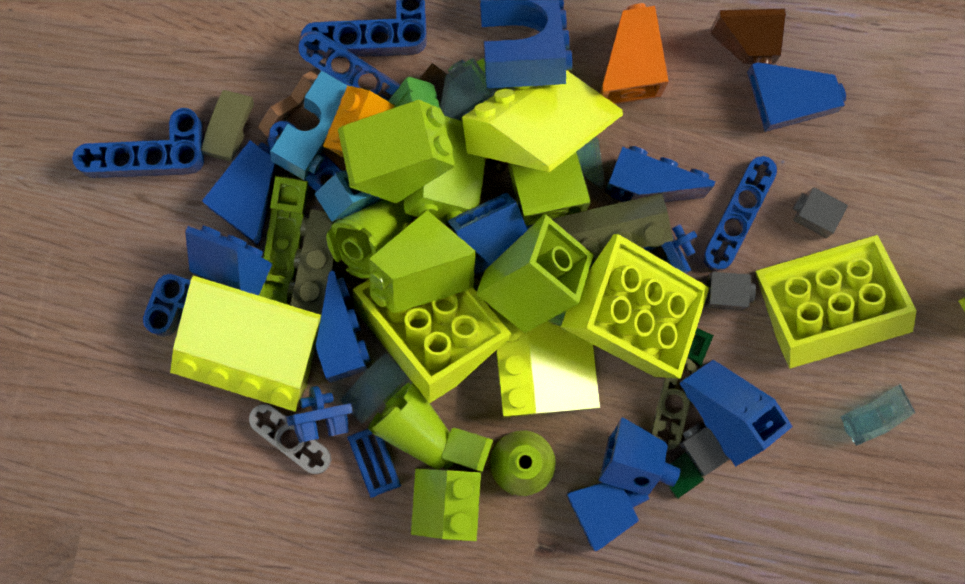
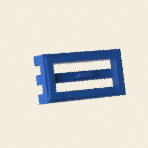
M366 429L347 438L369 496L373 498L400 487L401 483L385 441L375 435L392 483H386L369 439V435L373 433ZM361 438L380 484V487L377 489L373 486L356 441Z

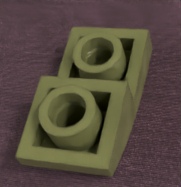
M227 90L222 91L205 134L201 150L203 155L230 162L233 161L244 139L242 129L254 107L253 97Z

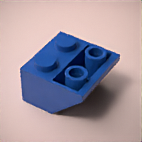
M204 225L201 230L187 226L185 235L190 272L203 279L259 296L272 266L271 262L262 258L263 251L247 245V242L235 236H222L219 231Z

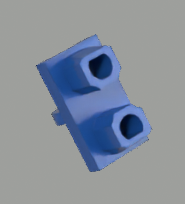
M681 224L672 228L677 240L673 236L674 241L665 242L661 245L667 255L662 260L686 274L692 271L680 247L682 246L687 257L696 253L690 242L698 236L695 231L686 234ZM648 246V247H644V249H645L646 251H648V252H651V251H653V250L659 248L660 246H658V247H649V246Z
M312 386L309 388V397L299 399L301 408L311 407L312 411L286 417L288 427L294 426L299 443L319 439L316 421L326 420L329 436L348 433L347 414L353 413L351 403L324 409V404L334 401L333 394L331 392L322 394L318 386Z

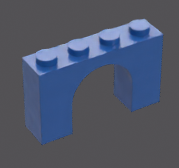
M480 0L482 27L518 25L530 27L540 32L525 39L484 41L486 88L566 84V71L572 70V52L569 50V31L565 30L567 29L566 10H564V0Z

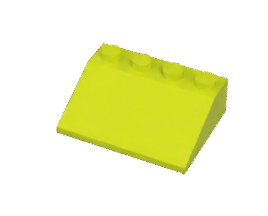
M566 71V84L505 87L496 91L492 97L483 103L476 105L472 111L462 117L466 150L468 154L551 172L623 116V112L620 107L569 71Z
M613 234L588 272L579 304L566 310L561 328L654 377L681 379L709 287L621 235Z
M878 235L756 271V277L777 342L789 369L905 335L914 330L917 310Z
M193 276L190 281L173 347L170 373L296 412L299 399L302 398L307 387L321 315Z
M370 279L353 289L355 311L429 404L460 384L511 337V332L486 302L476 294L477 292L473 287L467 291L398 313H392L386 306L381 307L376 304L370 295Z
M491 306L492 311L511 332V337L496 350L503 418L600 408L593 344L561 328L566 311L524 333Z

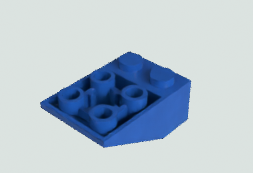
M622 146L605 193L621 202L662 193L665 202L705 198L714 187L716 181L709 179V174L701 170L691 169L689 172L681 169L676 161L669 158L660 157L657 160L647 156L648 152L642 148L629 146L628 149Z
M334 271L329 272L316 342V349L325 377L330 383L368 371L365 363L371 362L364 340L358 341L356 332L361 331L354 309L348 310L346 301L351 300L346 281L343 277L338 279Z
M715 360L710 361L680 382L686 397L694 404L702 416L705 425L712 431L722 446L723 452L731 459L735 467L764 451L793 427L773 397Z

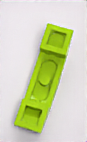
M275 176L270 205L272 211L263 257L271 262L272 266L259 296L288 305L287 292L290 281L294 280L296 270L294 268V258L296 250L300 248V230L305 216L308 181Z

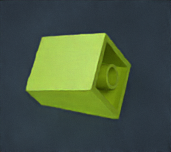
M418 99L341 126L338 129L350 187L398 203L454 168L453 147L448 139L445 127L446 120L442 110Z
M445 116V127L448 139L453 147L452 155L455 167L403 200L405 214L420 217L428 210L438 220L448 225V220L479 206L485 157L467 153L463 121Z
M577 152L551 172L508 163L516 202L526 226L533 225L544 215L553 219L587 211L590 198Z
M427 210L369 258L370 295L379 306H386L392 313H398L467 291L474 286L475 250Z
M544 215L484 271L476 294L526 333L579 304L594 255L551 218Z
M415 469L411 535L447 540L477 541L481 472Z

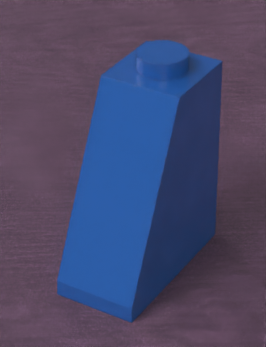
M759 62L752 64L747 71L765 132L838 113L845 106L846 92L842 83H838L834 74Z
M250 140L203 198L202 202L257 245L262 238L279 165L271 161L270 147L263 142L257 146Z
M504 193L447 221L455 234L489 264H492L527 231L517 202L508 193Z

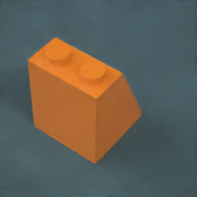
M638 3L627 7V10L622 11L600 94L614 104L661 97L669 82L655 6L646 7V4Z

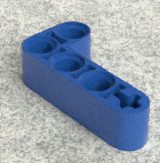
M396 0L397 19L313 22L303 28L301 36L308 31H317L331 39L330 35L333 34L334 42L357 57L419 54L424 50L427 43L425 0H414L419 3V7L414 11H407L402 7L409 0ZM409 31H416L421 35L416 42H408L404 39V36ZM379 32L386 33L389 36L387 41L381 44L373 42L372 38ZM348 33L354 34L357 37L356 41L350 45H344L340 42L342 36ZM305 42L308 46L307 53L312 54L313 51H317L323 55V58H327L328 54L334 50L328 47L326 53L319 48V42L316 46L312 42ZM337 56V57H335V58H346V57H344V56Z
M180 108L170 116V140L86 143L78 146L73 152V164L80 172L90 178L194 174L201 170L204 164V155L201 151L204 142L203 123L191 109ZM186 119L194 120L191 130L187 132L179 130L182 121ZM188 150L194 151L195 156L190 163H180V156L183 152ZM153 152H162V159L158 164H148V158ZM122 153H129L128 163L121 167L117 166V157ZM91 155H93L98 161H91L90 167H88L85 161H90Z
M173 274L163 275L158 279L143 316V323L148 331L162 337L170 336L175 332L182 316L191 280ZM176 282L180 286L179 294L169 299L165 294L166 288L169 284ZM159 313H166L168 316L166 326L162 329H156L153 323L154 318Z

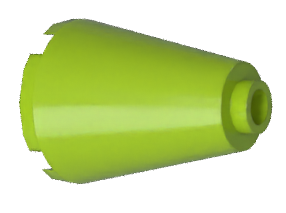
M385 199L380 200L335 221L331 229L327 231L328 248L337 262L342 260L349 266L346 271L351 275L359 278H370L369 258L408 227L413 216L405 214L404 200L398 203Z
M413 382L406 383L385 403L387 406L382 413H376L368 429L374 435L436 470L442 467L448 469L454 462L443 459L442 454L450 432L432 405L429 404Z
M525 430L511 432L501 438L495 445L490 460L491 472L497 484L508 493L517 496L533 495L544 489L551 481L556 465L555 455L550 444L539 434ZM526 455L531 458L532 464L528 469L520 467L519 459L521 456Z

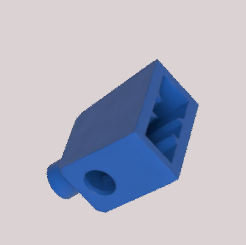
M622 417L608 437L599 481L639 494L648 495L658 481L673 487L679 478L680 468L665 462L668 447L666 442Z
M603 482L566 493L590 546L595 552L637 523L639 519L633 507L650 500L648 495L624 490Z

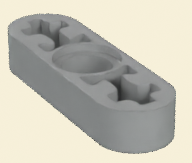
M261 404L253 408L249 415V423L252 429L304 470L312 474H321L330 467L331 454L317 440H310L311 445L307 449L312 453L323 452L321 459L324 461L322 467L319 465H315L313 468L310 467L311 459L304 453L301 454L300 459L295 456L296 453L303 449L306 441L299 443L293 449H287L283 446L281 442L283 433L287 430L295 429L294 426L288 427L286 416L276 408L267 404ZM270 411L272 413L270 420L276 425H279L281 420L286 423L278 429L274 439L270 434L275 430L267 425H263L261 428L258 426L260 419L257 415L259 412L266 414Z

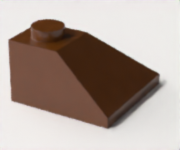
M785 8L720 10L711 26V35L743 64L759 62L772 65L777 62L782 52L786 17Z

